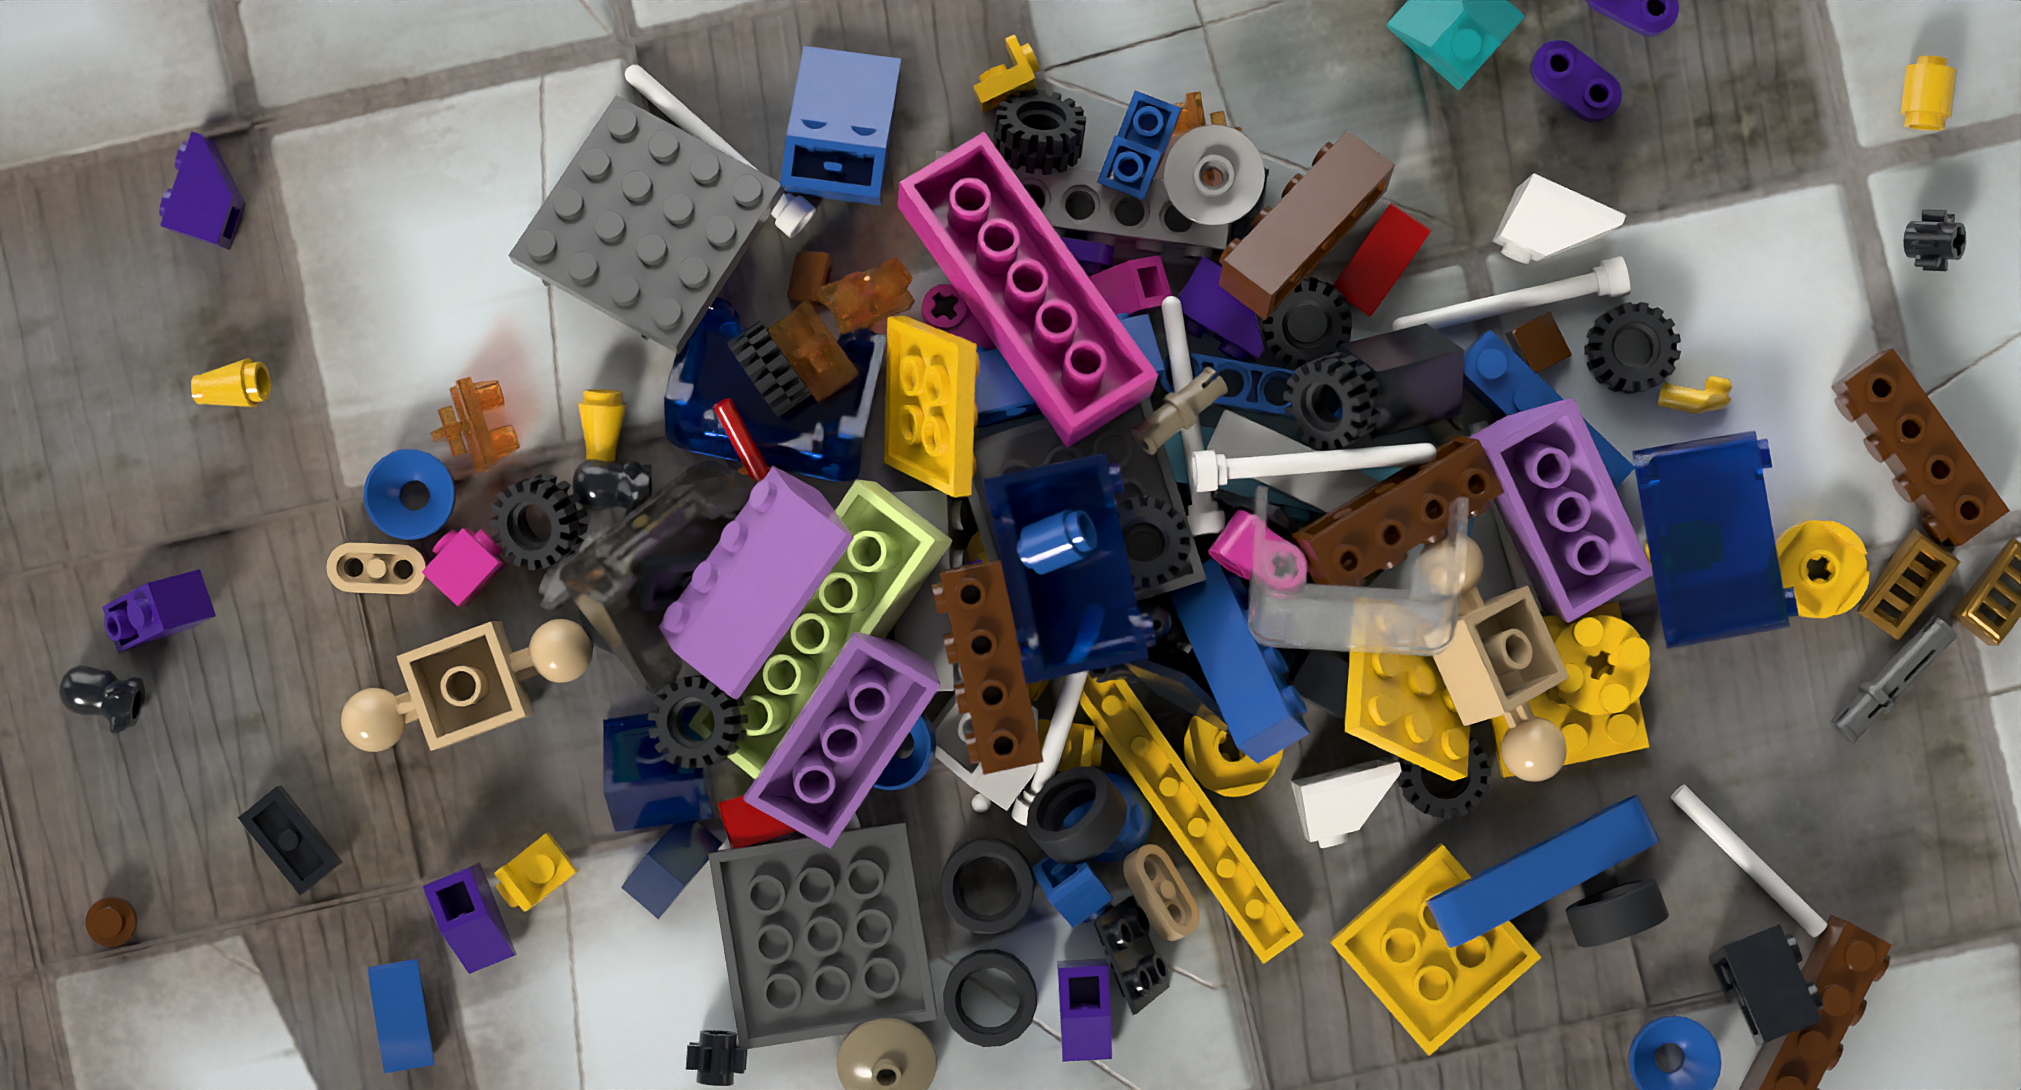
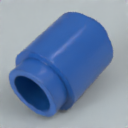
M1066 509L1023 527L1021 539L1017 543V549L1023 564L1027 568H1033L1038 574L1044 575L1086 558L1089 551L1097 547L1098 537L1095 526L1085 511L1078 510L1073 512Z

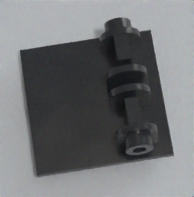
M1131 895L1114 907L1112 904L1108 905L1093 924L1102 946L1105 945L1106 947L1104 952L1106 956L1109 955L1112 962L1110 967L1112 970H1115L1114 976L1122 997H1126L1132 1015H1135L1170 986L1167 981L1168 968L1166 962L1159 953H1156L1149 936V920L1143 909L1137 907L1135 899Z

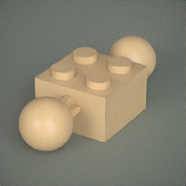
M1449 532L1443 538L1433 543L1425 544L1419 557V571L1423 581L1431 590L1440 595L1451 596L1458 615L1424 632V638L1463 725L1466 726L1504 715L1509 726L1501 744V754L1506 767L1512 774L1526 781L1537 782L1546 780L1555 775L1563 766L1567 754L1566 740L1561 730L1554 723L1544 718L1534 717L1528 701L1568 679L1569 676L1529 586L1527 585L1483 601L1476 587L1484 571L1482 551L1469 536L1459 532Z
M555 619L546 622L535 631L530 640L529 647L512 652L502 621H491L406 652L396 657L409 691L397 696L380 688H368L357 692L346 702L341 715L343 733L352 745L369 752L383 751L393 746L401 738L406 724L418 719L420 720L430 751L442 749L535 714L523 682L524 680L540 675L549 681L564 683L580 677L588 669L592 661V641L578 623L567 619Z

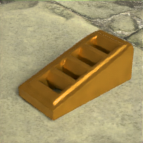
M1914 527L1899 546L1857 609V612L1899 641L1961 561L1949 550ZM1920 551L1936 561L1931 569L1915 559ZM1907 567L1925 578L1920 586L1902 574ZM1895 583L1913 595L1908 603L1890 591ZM1882 599L1902 612L1897 620L1877 607Z
M2011 538L1949 614L1988 646H1999L2021 617V588L2015 593L1999 580L2002 573H2004L2021 586V573L2009 564L2014 556L2021 561V543L2015 538ZM1992 588L2009 601L2005 608L1988 595ZM1981 604L1998 616L1994 622L1978 611Z

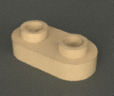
M345 543L332 551L327 560L326 568L327 575L332 584L345 592L411 594L420 590L427 582L428 578L422 571L429 562L421 550L410 545ZM358 558L363 563V572L358 577H353L348 571L350 561ZM404 560L409 561L413 567L412 575L407 579L401 578L397 572L398 565Z
M1154 844L1144 845L1129 853L1124 860V876L1155 931L1161 937L1170 941H1175L1194 933L1199 925V909L1168 854Z

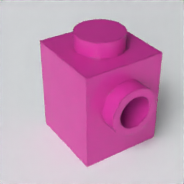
M1160 255L1126 261L1089 277L1115 315L1121 313L1133 314L1134 317L1160 309L1163 300L1172 296Z
M462 528L457 533L452 529L434 546L432 551L437 556L425 567L422 573L457 606H468L504 568L507 562L498 555L503 547L499 543L495 544L492 536L485 530L480 529L475 533L471 529Z

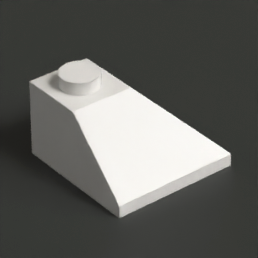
M1532 174L1516 188L1492 242L1503 246L1501 253L1515 261L1529 264L1530 259L1538 262L1602 238L1621 226L1626 215L1539 175Z
M955 694L932 723L936 735L935 757L968 785L1007 811L1035 774L1037 764L983 775L981 762L970 764L964 734L972 733L974 729L970 712L959 713ZM1032 706L1033 714H1034V719H1035V723H1036V728H1037V725H1038V710H1037L1035 707Z
M1384 757L1291 781L1305 839L1309 842L1318 841L1320 848L1348 842L1347 833L1357 831L1362 827L1402 772L1399 761Z

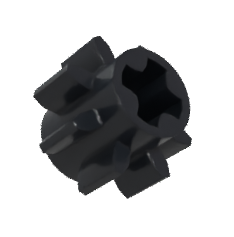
M1923 209L1922 221H1910L1906 226L1903 238L1904 252L1908 258H1915V267H1923L1924 271L1946 272L1948 270V260H1959L1964 254L1966 248L1965 227L1962 223L1955 222V214H1947V210Z
M700 1031L699 1043L689 1042V1045H687L686 1070H697L696 1082L699 1084L711 1086L733 1085L734 1073L743 1074L744 1070H746L748 1049H742L737 1045L736 1032Z

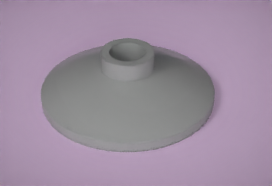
M1224 125L1200 126L1184 134L1171 148L1164 167L1165 189L1174 207L1186 218L1209 226L1229 224L1245 216L1258 201L1265 181L1263 160L1255 144L1240 131ZM1211 169L1219 171L1222 175V183L1216 187L1207 185L1203 177L1206 171Z

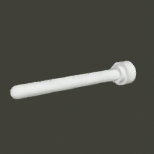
M631 65L626 69V80L683 131L756 169L642 67ZM789 192L786 195H782L771 215L776 219L775 225L789 238H792L806 226L813 217L816 208L802 195L795 197Z
M1614 257L1601 260L1600 266L1593 267L1592 273L1400 317L1394 321L1392 328L1393 331L1427 323L1436 330L1595 292L1598 296L1607 295L1609 299L1630 295L1629 274L1623 257Z
M1169 296L1163 300L1161 308L1174 391L1177 394L1193 380L1181 302L1178 298ZM1199 415L1196 416V424L1190 429H1181L1192 505L1188 506L1189 516H1187L1193 537L1221 533L1226 526L1224 511H1219L1217 501L1212 502L1211 491L1195 492L1192 452L1204 451Z
M1429 443L1226 459L1224 454L1215 455L1214 450L1193 451L1192 478L1195 492L1216 491L1218 485L1227 484V479L1425 464L1436 458L1437 451Z
M1094 602L1087 608L1042 749L1044 762L1038 763L1031 786L1025 787L1024 792L1020 793L1016 798L1011 815L1017 822L1027 826L1028 809L1035 795L1049 780L1055 777L1107 615L1106 607L1102 603Z

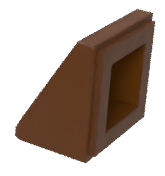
M808 251L797 253L787 291V298L789 300L817 307L824 305L834 263L829 253Z
M1551 311L1505 334L1514 353L1536 373L1572 356Z

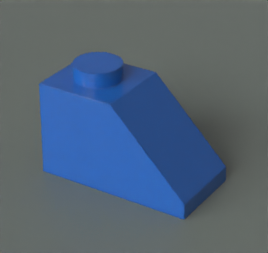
M1046 856L1031 867L1048 900L1072 928L1081 922L1089 923L1098 918L1105 911L1107 903L1113 899L1106 885L1088 861L1077 865L1059 864L1049 856Z

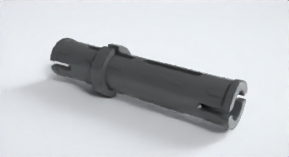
M1932 616L1921 630L1905 644L1871 681L1865 680L1858 687L1859 693L1830 721V725L1845 740L1854 744L1882 714H1889L1895 708L1893 702L1957 638L1955 631L1942 619Z

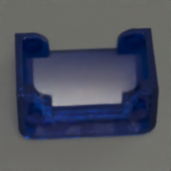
M716 297L680 354L676 353L664 394L665 435L667 440L684 450L742 462L713 409L716 403L726 398H731L768 467L772 468L774 466L780 470L832 481L847 482L857 479L864 458L886 352L887 336L876 334L867 328L856 327L841 333L837 339L836 346L770 333L811 393L806 399L778 417L727 344L748 328L741 327L740 315L731 303Z
M1756 430L1632 450L1666 648L1673 649L1790 628L1789 617L1799 615L1794 587L1783 588L1762 470L1773 468L1768 439L1757 440Z
M1102 453L982 479L987 504L994 518L992 523L996 533L1012 608L1017 641L1021 645L1020 652L1022 658L1020 659L1026 684L1149 658L1147 647L1157 644L1151 616L1140 617L1114 497L1115 494L1124 493L1118 462L1108 464L1106 454ZM1066 509L1073 512L1078 510L1085 511L1091 518L1098 537L1097 547L1090 550L1086 558L1044 575L1038 574L1033 568L1029 569L1023 564L1017 549V543L1021 539L1023 527Z

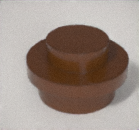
M114 896L102 898L96 901L88 910L85 921L86 929L92 940L99 945L115 947L127 942L133 936L137 927V915L133 906L123 898Z

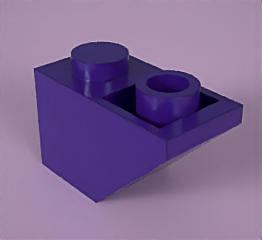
M191 131L188 142L184 141L181 144L176 155L175 168L178 170L173 188H168L165 191L160 203L159 215L163 217L160 226L175 233L230 250L245 202L215 142L202 134Z
M1203 256L1178 297L1182 306L1185 331L1201 339L1203 333H1206L1221 342L1218 350L1233 360L1245 362L1246 358L1256 362L1264 348L1255 313L1218 285L1222 267Z
M200 569L148 582L102 606L105 614L104 624L106 632L114 641L118 653L193 628L216 616Z
M480 862L422 886L441 934L469 974L517 955Z
M1107 959L1057 961L1062 1062L1112 1059L1111 1005Z

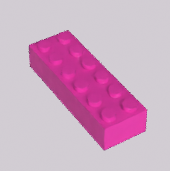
M985 132L899 182L898 208L1067 448L1151 396L1158 374Z

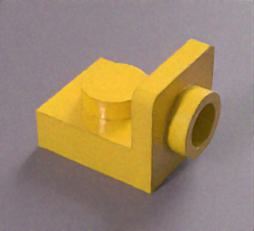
M1015 34L1005 39L1006 49L1014 67L1007 69L1005 64L995 66L982 73L978 77L980 83L973 85L974 96L982 113L997 107L1001 101L1006 102L1007 96L1011 94L1018 97L1020 91H1031L1036 88L1034 73L1040 71V66L1030 45L1027 43L1020 46Z
M1038 719L1037 733L1041 751L1052 720ZM1072 722L1057 768L1058 772L1077 766H1100L1103 737L1094 736V725Z
M547 832L509 863L499 868L494 874L500 881L496 884V888L502 898L512 908H516L519 905L526 912L579 870L552 835Z

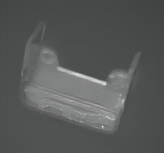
M1268 487L1256 488L1253 504L1247 625L1251 636L1258 643L1275 648L1418 656L1438 655L1450 647L1455 638L1465 581L1469 498H1457L1449 504L1447 550L1435 549L1422 554L1412 567L1410 590L1305 584L1306 563L1301 551L1295 545L1286 541L1265 540Z

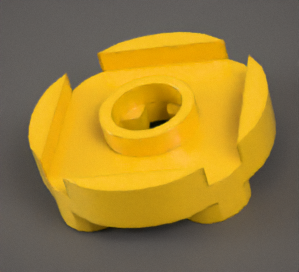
M1808 520L1789 527L1775 540L1768 554L1764 578L1771 587L1776 600L1788 611L1801 617L1828 618L1849 611L1860 601L1868 587L1870 571H1867V560L1865 557L1867 552L1865 546L1851 529L1835 521ZM1824 557L1828 561L1824 567L1826 572L1829 573L1826 580L1816 578L1811 581L1807 576L1809 573V569L1806 567L1809 559L1817 561Z
M1593 615L1579 618L1562 628L1553 639L1569 676L1568 679L1554 686L1555 691L1560 699L1571 708L1593 715L1618 713L1635 702L1644 691L1650 674V649L1636 629L1627 622L1608 615ZM1603 651L1608 655L1607 662L1611 665V670L1608 674L1601 673L1598 679H1594L1590 676L1592 668L1585 664L1586 659L1589 655L1597 657Z
M1193 715L1189 720L1183 737V755L1190 773L1205 788L1223 796H1245L1261 789L1274 775L1282 759L1283 749L1259 764L1241 750L1239 751V759L1230 761L1227 753L1219 752V744L1226 742L1225 734L1227 733Z

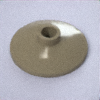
M894 1018L871 1020L853 1029L843 1040L837 1055L838 1077L845 1090H928L936 1073L935 1050L927 1035L909 1022ZM882 1069H891L895 1073L882 1075L878 1072Z

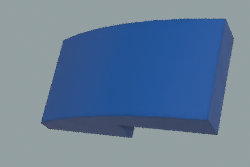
M1135 90L1118 135L1114 136L1097 183L1144 201L1166 153L1182 113V108Z
M418 959L368 967L372 1004L384 1074L435 1065Z

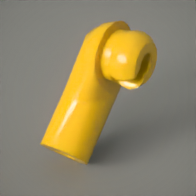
M1710 376L1705 381V389L1703 391L1664 382L1660 390L1658 406L1691 414L1722 410L1726 408L1732 399L1728 397L1732 389V383L1725 378Z

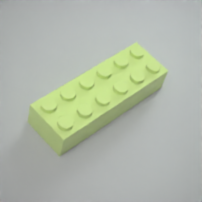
M856 480L835 510L836 514L854 536V539L740 696L745 703L744 706L739 707L740 714H748V723L741 724L740 730L747 731L744 740L736 742V745L740 747L737 752L727 755V757L754 779L757 778L853 632L886 638L953 542L951 538L877 482ZM702 704L688 726L704 739H707L713 731L714 716L710 708Z

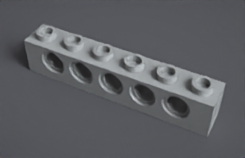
M936 151L935 161L949 152ZM1011 160L1006 161V163L1009 165V167H1010V161H1011ZM1022 165L1018 170L1010 167L1026 190L1038 191L1044 197L1045 205L1041 212L1059 237L1066 238V234L1086 237L1085 241L1104 243L1115 247V241L1135 243V251L1148 254H1164V247L1183 249V257L1194 260H1201L1204 256L1212 261L1214 254L1222 255L1226 249L1229 224L1209 226L1191 220V228L1185 232L1176 233L1168 229L1164 221V215L1176 208L1167 195L1164 180L1154 179L1143 201L1097 183L1100 172L1067 168V171L1059 173L1054 167L1052 168V174L1043 175L1042 169L1035 168L1034 174L1025 173L1026 166ZM1075 196H1083L1092 202L1094 212L1087 219L1076 220L1067 213L1066 203ZM1126 202L1136 204L1142 211V221L1135 226L1122 225L1115 216V209L1120 204Z

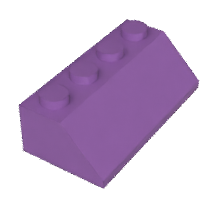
M1569 398L1508 415L1469 437L1479 439L1504 490L1503 494L1493 500L1545 611L1569 623L1654 574L1574 399Z
M773 466L766 477L754 486L749 501L736 519L725 527L719 543L707 560L699 564L695 569L692 581L682 595L668 607L659 628L677 655L727 695L738 700L850 545L854 536L819 490Z
M853 632L745 794L744 801L831 849L941 686L935 665L891 639Z

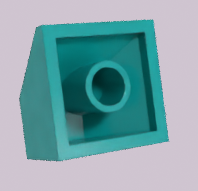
M1408 0L1387 23L1386 27L1460 91L1526 16L1508 0Z

